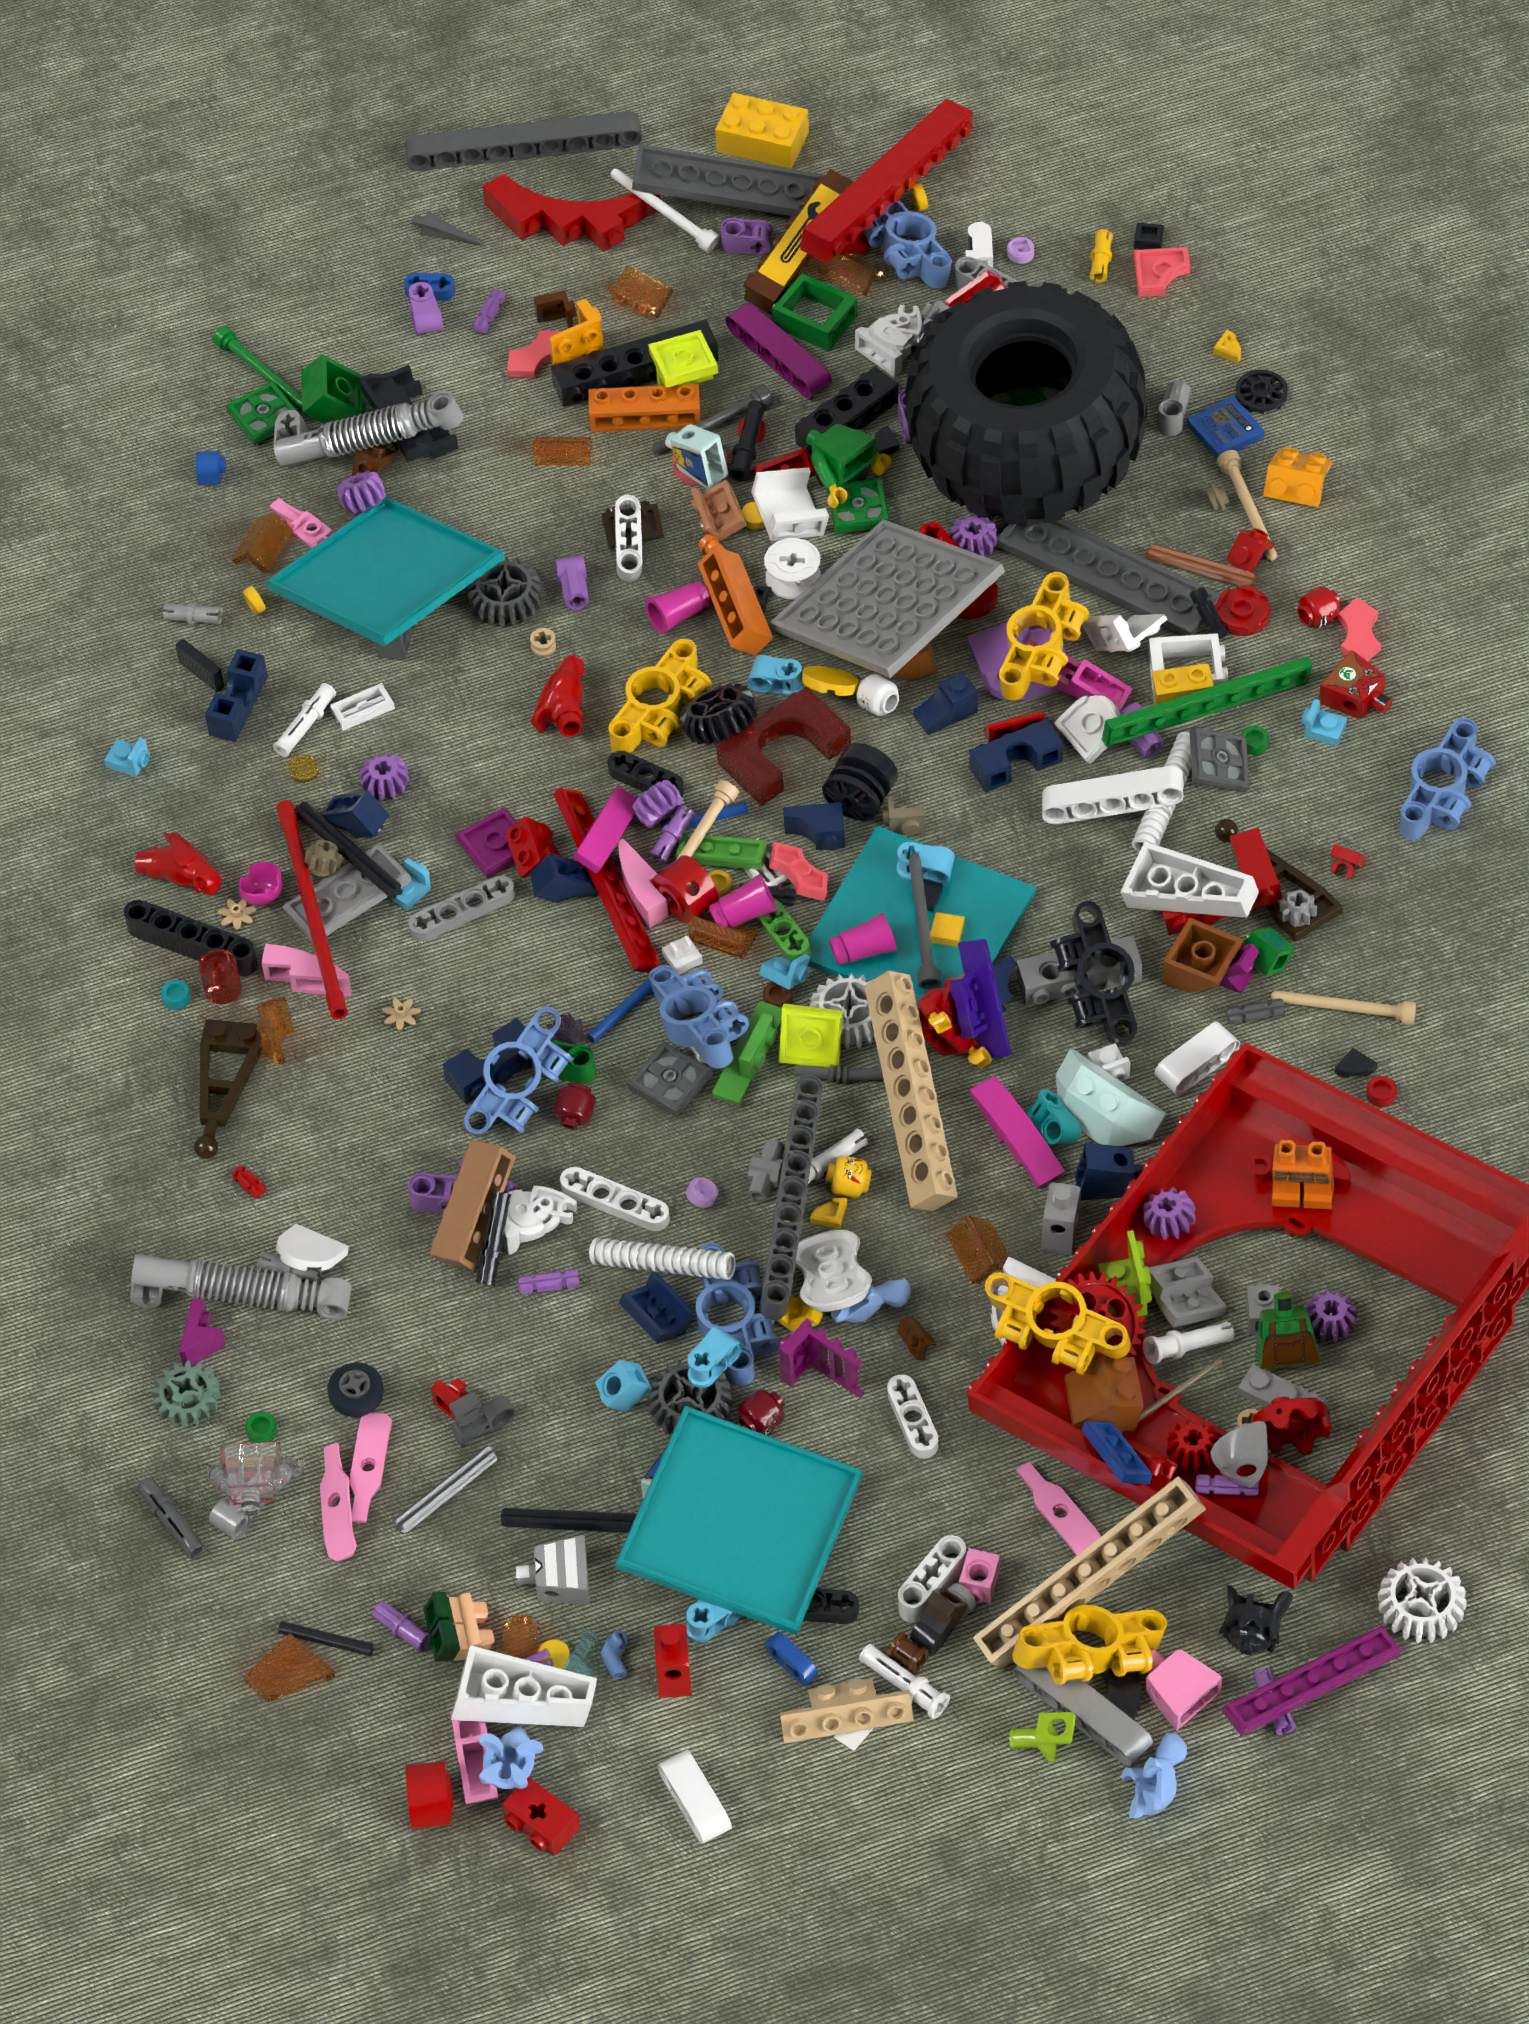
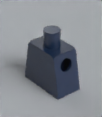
M1085 1143L1075 1172L1076 1186L1081 1187V1201L1122 1198L1130 1181L1140 1176L1145 1164H1134L1133 1150L1130 1148Z

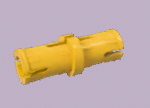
M1106 229L1098 230L1095 233V245L1090 254L1092 261L1090 279L1093 281L1095 277L1096 283H1102L1107 280L1108 263L1112 260L1110 247L1113 234L1109 232L1107 237L1108 230Z

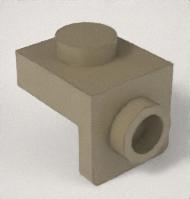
M887 796V807L882 808L883 825H889L890 831L900 835L911 836L925 833L924 806L894 809L893 796Z

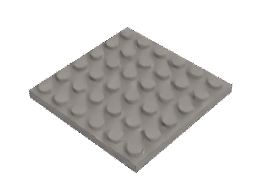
M883 519L769 623L774 632L891 678L992 585L1005 570L1000 562Z

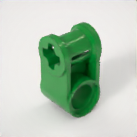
M550 1040L574 1058L573 1062H568L558 1076L559 1080L587 1084L595 1079L597 1069L594 1054L588 1046ZM556 1058V1060L553 1062V1064L550 1067L551 1070L556 1065L559 1058Z

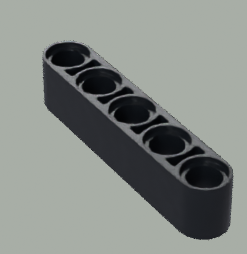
M133 900L124 908L128 932L137 939L237 976H249L257 969L258 964L254 945L247 938L143 900Z

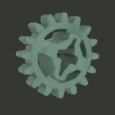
M186 1361L185 1367L181 1368L176 1362L174 1363L173 1371L170 1372L165 1368L162 1370L163 1379L155 1378L156 1388L151 1390L155 1410H159L161 1419L169 1417L171 1425H174L178 1420H181L183 1427L187 1426L189 1420H193L196 1425H199V1417L203 1416L209 1419V1409H218L216 1400L221 1399L218 1378L214 1377L211 1368L204 1371L203 1364L200 1362L195 1368L191 1367L190 1361ZM201 1383H203L206 1386V1392H204L203 1387L200 1386ZM166 1395L169 1396L172 1404L167 1402Z

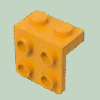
M586 298L576 302L579 324L550 337L552 365L604 350L601 315L596 307H591Z
M1284 447L1277 450L1268 464L1263 496L1318 507L1320 505L1324 478L1332 466V460L1327 459L1326 455L1321 453H1310V455L1299 453L1298 449L1292 447Z

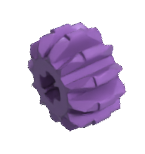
M358 472L354 476H349L347 480H343L341 485L337 487L338 498L346 512H365L367 509H373L375 505L380 504L386 497L385 487L377 472Z
M965 514L963 520L956 519L954 527H951L950 538L960 548L984 556V554L992 555L993 548L997 544V529L995 523H990L988 517L980 519L979 515L976 514L970 518Z
M387 752L381 757L374 753L373 760L365 759L364 767L360 768L359 773L361 787L364 791H369L374 798L379 796L382 802L385 797L390 796L395 800L396 793L404 794L405 786L409 782L405 761H401L397 754L390 757Z
M663 780L651 786L647 791H644L634 802L632 808L641 823H644L646 827H653L665 821L669 816H672L677 811L678 806L682 805L683 799L675 785H672L669 780Z
M1172 1187L1169 1192H1165L1160 1188L1159 1195L1150 1194L1149 1202L1143 1204L1144 1224L1147 1226V1229H1150L1154 1237L1161 1235L1166 1241L1170 1235H1173L1178 1239L1180 1232L1189 1233V1225L1195 1224V1205L1189 1199L1185 1190L1178 1193Z
M1327 1288L1323 1292V1296L1314 1293L1312 1301L1307 1302L1305 1305L1314 1335L1320 1334L1321 1342L1326 1337H1330L1334 1343L1338 1340V1336L1347 1339L1350 1330H1354L1356 1327L1357 1308L1352 1305L1351 1296L1341 1298L1342 1293L1340 1289L1335 1295L1330 1294Z

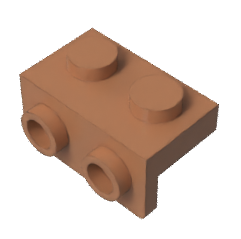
M727 480L722 481L704 493H701L696 487L690 489L694 498L691 504L702 518L699 524L706 535H715L719 538L720 542L747 526L732 486Z

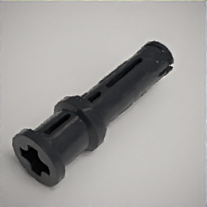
M758 400L749 402L739 443L732 449L733 460L727 470L728 476L736 481H748L752 475L750 471L751 464L757 456L755 444L766 410L764 403L759 408L761 401Z

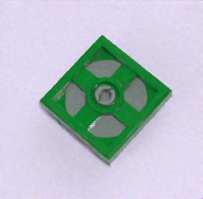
M274 381L226 404L227 412L253 445L274 436L275 421L281 413L287 410H296Z
M882 478L848 482L843 485L836 484L837 487L845 489L848 496L843 504L836 497L839 502L836 508L830 507L835 534L871 530L883 519L890 521ZM826 488L827 497H828L831 492H830L829 488Z

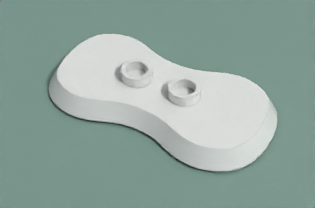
M833 1230L815 1234L799 1241L795 1266L804 1275L800 1297L812 1309L819 1312L835 1311L855 1305L867 1296L872 1283V1277L857 1262L856 1255L860 1246V1239L855 1233L847 1230Z

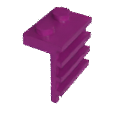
M807 1318L792 1335L788 1334L783 1338L779 1345L781 1381L792 1387L804 1372L812 1366L857 1397L861 1398L864 1395V1391L856 1386L858 1384L857 1369L859 1370L863 1366V1362L857 1359L856 1350L851 1348L848 1352L842 1349L841 1341L837 1338L831 1342L827 1339L826 1331L822 1328L818 1332L813 1330L812 1322ZM827 1349L829 1350V1363H830V1368L826 1366V1365L828 1364V1351H827ZM842 1359L844 1360V1374H845V1378L841 1376V1375L843 1374V1362H842Z

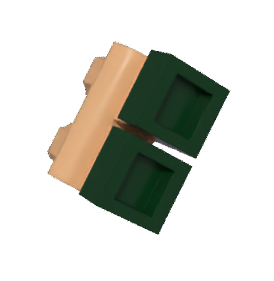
M446 1592L432 1593L423 1609L428 1632L431 1634L430 1641L435 1662L466 1660L470 1645L490 1650L495 1641L493 1631L491 1629H478L477 1623H484L488 1618L486 1602L472 1601L470 1593H464L459 1597H447Z

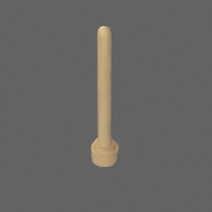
M1235 450L1223 452L1217 458L1221 471L1230 476L1252 527L1267 533L1241 475L1242 461L1238 452ZM1274 546L1272 549L1264 551L1269 561H1274L1277 558Z
M719 780L713 790L715 793L713 795L714 801L677 859L682 855L693 856L722 808L728 806L729 803H733L738 796L739 790L734 785L725 780Z
M1279 990L1273 991L1271 994V999L1281 998L1286 1004L1396 1017V1021H1401L1403 1025L1414 1026L1417 1002L1413 1001L1389 1005Z

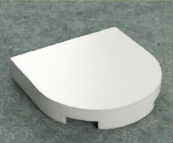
M1083 696L1074 702L1054 724L1085 761L1091 764L1109 747H1106L1101 740L1105 720L1121 715L1118 707L1105 696Z
M298 1224L293 1225L281 1234L276 1245V1251L281 1255V1261L292 1268L306 1271L307 1267H321L320 1271L327 1270L345 1258L349 1250L348 1245Z

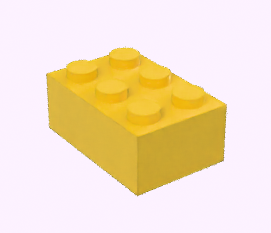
M732 93L715 129L716 150L719 153L792 169L809 133L808 109Z

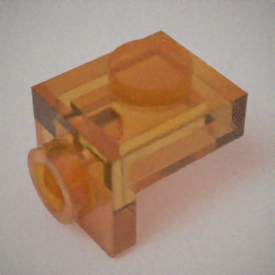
M512 1615V1621L504 1622L503 1654L523 1659L537 1653V1630L539 1629L540 1622L532 1621L531 1615Z

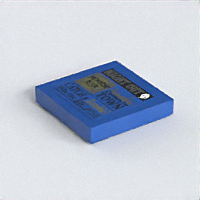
M1234 396L1187 419V426L1216 458L1228 450L1238 451L1258 441L1265 435V430Z

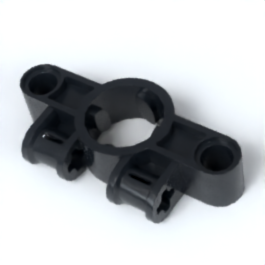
M1084 901L1076 907L1072 916V926L1075 933L1051 941L1050 946L1055 949L1059 966H1057L1058 972L1075 969L1074 981L1080 994L1068 998L1067 1001L1073 1007L1077 1020L1075 1023L1076 1029H1083L1103 1023L1109 1042L1111 1044L1116 1043L1117 1047H1125L1131 1043L1137 1032V1023L1127 994L1135 975L1134 963L1130 955L1122 947L1111 943L1099 905L1092 901ZM1090 912L1094 917V922H1083L1079 917V913ZM1104 955L1113 957L1120 963L1122 977L1125 976L1124 985L1119 990L1115 987L1104 993L1094 990L1088 985L1090 983L1088 975L1083 972L1085 962L1092 957L1094 959H1101ZM1115 1026H1126L1130 1035L1127 1037L1117 1035Z

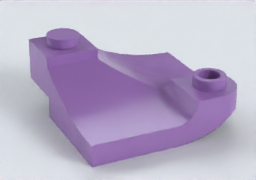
M1008 621L992 629L967 637V645L989 694L1000 699L1012 701L1004 698L1002 695L999 680L1000 669L1009 652L1007 638ZM1031 626L1022 630L1021 635L1016 637V639L1024 644L1029 638L1039 645H1043L1050 640L1052 631L1041 626ZM1063 646L1062 652L1066 654L1065 649H1064V646ZM1031 682L1024 697L1015 701L1027 700L1061 690L1053 686L1050 687Z

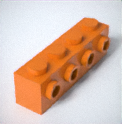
M699 384L675 385L668 388L656 385L589 389L591 432L676 429L684 428L690 424L694 425L701 421Z
M714 546L697 563L730 647L739 652L756 656L773 639L772 633L740 555Z

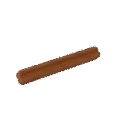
M1155 543L1150 545L1147 552L1149 560L1237 586L1253 587L1256 581V574Z

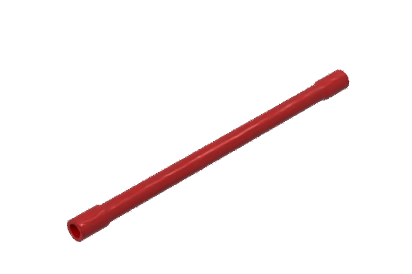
M283 800L276 806L278 817L287 841L326 991L325 997L330 1016L335 1020H340L348 1014L344 994L340 989L308 864L304 862L305 852L297 826L298 820L294 805L289 800Z

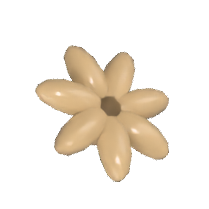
M228 899L227 905L229 909L218 910L219 915L225 917L221 925L227 926L233 923L234 929L237 931L241 927V921L249 925L253 924L252 918L248 915L256 912L255 907H246L247 902L244 899L238 904Z
M394 998V1008L385 1007L382 1009L383 1013L389 1015L384 1024L392 1025L396 1022L398 1031L403 1029L405 1022L408 1025L415 1026L416 1021L413 1016L419 1015L421 1009L411 1008L413 1004L412 999H408L402 1004L398 999Z

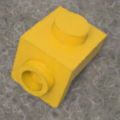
M790 1295L787 1313L782 1319L777 1321L794 1332L806 1318L812 1322V1327L819 1325L823 1312L812 1309L801 1298L796 1299Z

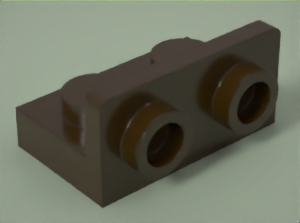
M649 501L640 502L642 542L663 538L664 534L657 503L650 504ZM615 507L607 509L606 513H603L601 516L608 549L616 547ZM632 508L620 510L625 516L635 513ZM626 528V545L632 543L631 528Z

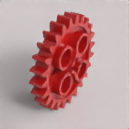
M1093 1271L1085 1274V1277L1079 1273L1073 1277V1280L1070 1278L1064 1283L1072 1285L1081 1293L1088 1310L1114 1320L1126 1328L1131 1347L1128 1354L1124 1357H1135L1137 1352L1134 1348L1143 1345V1342L1137 1337L1146 1333V1330L1138 1327V1324L1145 1321L1146 1317L1137 1316L1136 1312L1143 1306L1133 1305L1132 1301L1135 1299L1136 1293L1127 1296L1125 1291L1128 1285L1124 1284L1121 1287H1117L1116 1276L1107 1282L1105 1272L1097 1275L1096 1278ZM1061 1297L1050 1299L1048 1303L1054 1309L1047 1311L1045 1315L1053 1319V1322L1047 1324L1045 1328L1054 1330L1055 1334L1064 1333L1072 1328L1074 1320H1071L1070 1315L1073 1318L1076 1315L1079 1316L1080 1307L1077 1303L1073 1302V1304H1070ZM1108 1305L1115 1309L1116 1317L1109 1313ZM1119 1335L1110 1337L1113 1346L1120 1344L1123 1340V1337ZM1095 1352L1091 1362L1105 1355Z

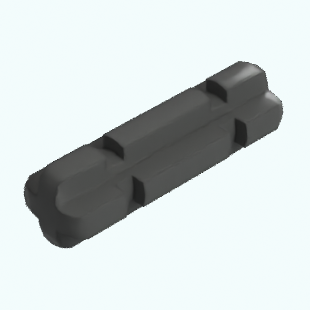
M1278 998L1272 999L1270 1003L1260 1001L1243 1004L1241 1008L1238 1005L1231 1006L1226 1009V1018L1229 1024L1241 1023V1020L1249 1022L1269 1018V1015H1272V1017L1283 1016L1285 1014V1003L1283 999Z

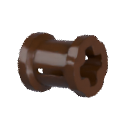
M900 1632L890 1643L886 1656L891 1659L896 1658L908 1667V1671L911 1674H916L928 1659L929 1650L926 1647H918L907 1639L908 1635L906 1633Z

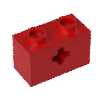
M528 1776V1786L523 1789L516 1788L502 1803L504 1822L514 1832L518 1833L521 1831L527 1835L530 1843L541 1852L546 1850L555 1856L580 1829L578 1813Z

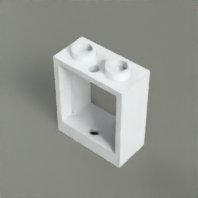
M1218 633L1149 638L1148 658L1153 700L1155 688L1152 672L1164 670L1163 658L1211 655L1214 672L1211 675L1214 686L1228 682L1227 667L1222 668V662H1225V646L1219 645Z

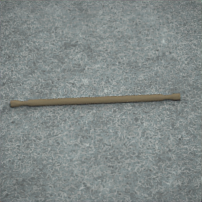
M1221 1358L1143 1410L1138 1422L1210 1373L1213 1368L1223 1364Z

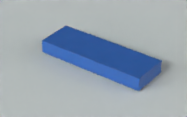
M1084 1421L1082 1433L1121 1483L1150 1484L1153 1474L1113 1422Z

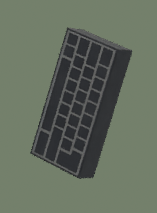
M182 639L175 644L179 663L215 692L224 688L221 668L186 640Z

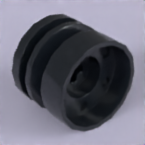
M853 743L847 745L835 764V768L830 772L822 786V794L827 803H842L843 816L853 820L868 821L873 819L880 810L885 797L898 778V770L894 762L882 751L867 744Z

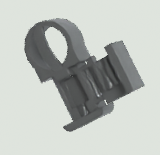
M472 1391L449 1404V1408L456 1419V1423L453 1422L451 1425L453 1435L462 1448L466 1447L465 1444L487 1431L491 1433L507 1425L516 1415L515 1408L505 1396L497 1397L482 1406L480 1400Z

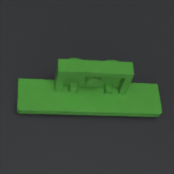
M763 1001L758 1002L749 1019L748 1030L740 1037L732 1052V1062L724 1068L712 1091L714 1098L740 1106L758 1069L760 1070L764 1064L769 1047L775 1043L781 1026V1007Z

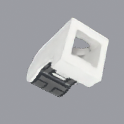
M975 222L968 227L969 250H965V257H973L993 268L991 227L984 222Z

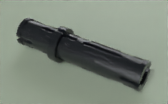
M492 1191L482 1249H479L478 1255H481L475 1283L491 1286L496 1284L499 1259L503 1258L501 1248L512 1194Z

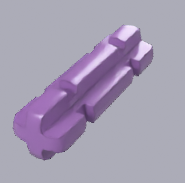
M494 288L490 292L489 298L486 299L478 313L479 316L472 323L473 330L476 333L484 334L487 332L489 324L492 323L500 309L499 306L506 299L503 290Z
M576 1269L565 1270L564 1274L556 1271L535 1274L536 1277L531 1278V1275L518 1278L521 1294L533 1293V1290L536 1289L538 1292L560 1290L562 1286H567V1288L579 1286V1275Z
M1197 1475L1195 1489L1198 1494H1209V1491H1214L1216 1495L1240 1496V1492H1244L1245 1496H1257L1259 1493V1481L1255 1486L1246 1488L1229 1481L1224 1476L1215 1475V1478H1210V1475Z

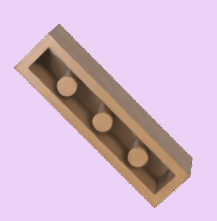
M475 1140L470 1141L469 1147L464 1154L458 1177L454 1181L449 1202L443 1211L438 1232L432 1241L429 1255L446 1265L475 1271L480 1258L478 1252L479 1249H482L492 1191L503 1193L516 1158L515 1155L498 1145Z

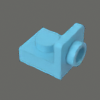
M1314 699L1311 708L1306 707L1302 716L1301 724L1305 725L1304 737L1338 746L1347 725V717L1320 710V700Z
M139 738L134 745L116 739L104 759L105 767L137 777L142 767L147 766L150 758L146 740Z
M409 858L403 863L404 869L410 875L412 881L401 888L403 890L401 895H398L395 899L389 898L406 911L411 909L431 890L428 869L423 864L415 863Z
M804 954L793 960L792 963L787 958L775 956L761 965L759 975L789 990L807 979L810 971L808 967L810 956Z

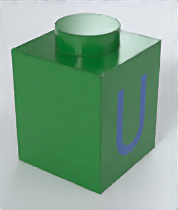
M1271 927L1250 932L1244 941L1245 945L1253 944L1259 950L1253 963L1254 967L1264 976L1283 972L1295 949L1294 946Z

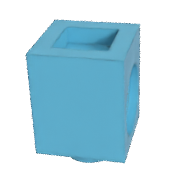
M621 1359L595 1382L603 1404L608 1408L628 1412L652 1390L641 1365Z

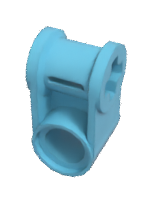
M767 655L757 656L748 677L747 685L757 693L777 694L787 697L799 696L805 689L801 677L802 666L794 659L774 658Z
M906 842L899 846L897 850L899 861L896 870L902 879L911 880V873L907 872V866H910V850H913V855L916 854L921 858L924 879L942 883L943 885L949 883L955 858L952 850L943 846H929L915 842Z
M713 1327L688 1355L689 1382L698 1388H706L712 1385L738 1359L743 1349V1344L719 1327Z
M698 1600L688 1608L686 1613L688 1638L693 1642L705 1643L725 1627L735 1623L742 1615Z

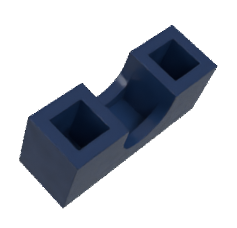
M237 649L227 669L228 685L225 694L216 692L205 713L209 735L234 742L237 741L268 678L264 655Z
M1048 719L1038 723H1031L1021 730L1007 733L999 739L987 744H980L969 751L970 770L985 793L1011 783L1010 762L1014 760H1027L1033 764L1037 771L1063 761V742Z
M518 1018L492 1033L494 1048L505 1042L517 1041L525 1029V1026ZM468 1049L443 1063L445 1081L465 1104L476 1099L485 1087L483 1065L486 1059L475 1057ZM507 1049L499 1052L498 1055L500 1057L495 1065L490 1064V1077L493 1084L505 1083L512 1075L523 1068L531 1067L533 1065L531 1059H524L518 1054L519 1050Z

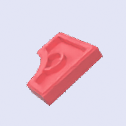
M1188 247L1134 250L1133 257L1138 297L1164 296L1166 287L1173 279L1181 275L1190 274Z

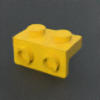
M1207 663L1152 672L1155 688L1154 705L1214 686L1210 667Z

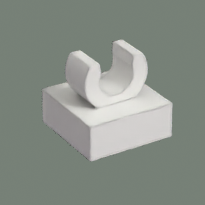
M685 936L662 947V955L678 974L703 963L701 954L689 936Z

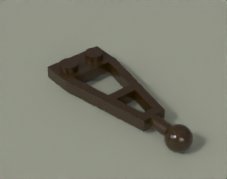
M1230 819L1221 820L1215 827L1216 837L1225 843H1231L1230 836L1238 834L1239 831L1237 824ZM1267 849L1278 880L1286 877L1310 895H1314L1317 916H1310V925L1305 924L1294 927L1288 921L1283 922V912L1280 911V905L1277 901L1272 905L1266 906L1275 922L1295 942L1342 913V905L1323 886Z
M206 1019L200 1042L201 1125H205L203 1135L197 1138L194 1143V1151L202 1159H210L218 1151V1143L215 1139L217 1126H226L261 1055L266 1034L264 1024ZM210 1051L247 1054L234 1081L210 1079ZM210 1093L227 1095L219 1112L210 1111Z

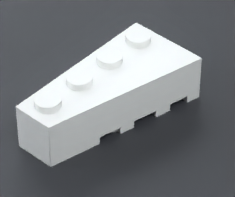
M1144 842L1120 893L1127 908L1247 918L1259 890L1253 876Z
M470 1645L451 1720L584 1727L592 1705L597 1678Z

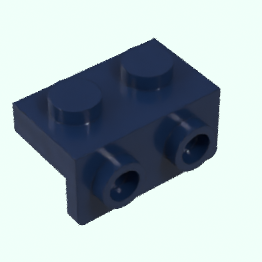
M657 1272L650 1274L645 1286L622 1294L619 1301L621 1306L657 1344L685 1334L693 1315V1310Z

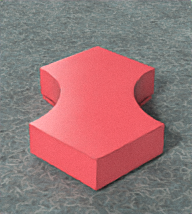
M539 330L537 338L530 345L521 349L510 350L507 367L508 377L536 378L538 370L546 363L552 361L549 344L550 337L562 331Z
M1358 597L1341 610L1338 615V622L1345 628L1347 633L1345 641L1341 644L1340 652L1347 656L1353 650L1368 662L1381 651V643L1377 641L1372 632V627L1378 619L1379 612Z
M773 842L770 850L769 868L785 875L794 885L797 895L824 901L827 895L828 874L813 867L805 859L802 848Z

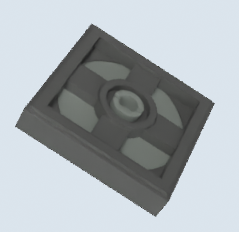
M1193 727L1189 731L1193 783L1246 792L1250 788L1246 737Z
M663 1041L630 1079L628 1089L678 1117L712 1077V1069Z

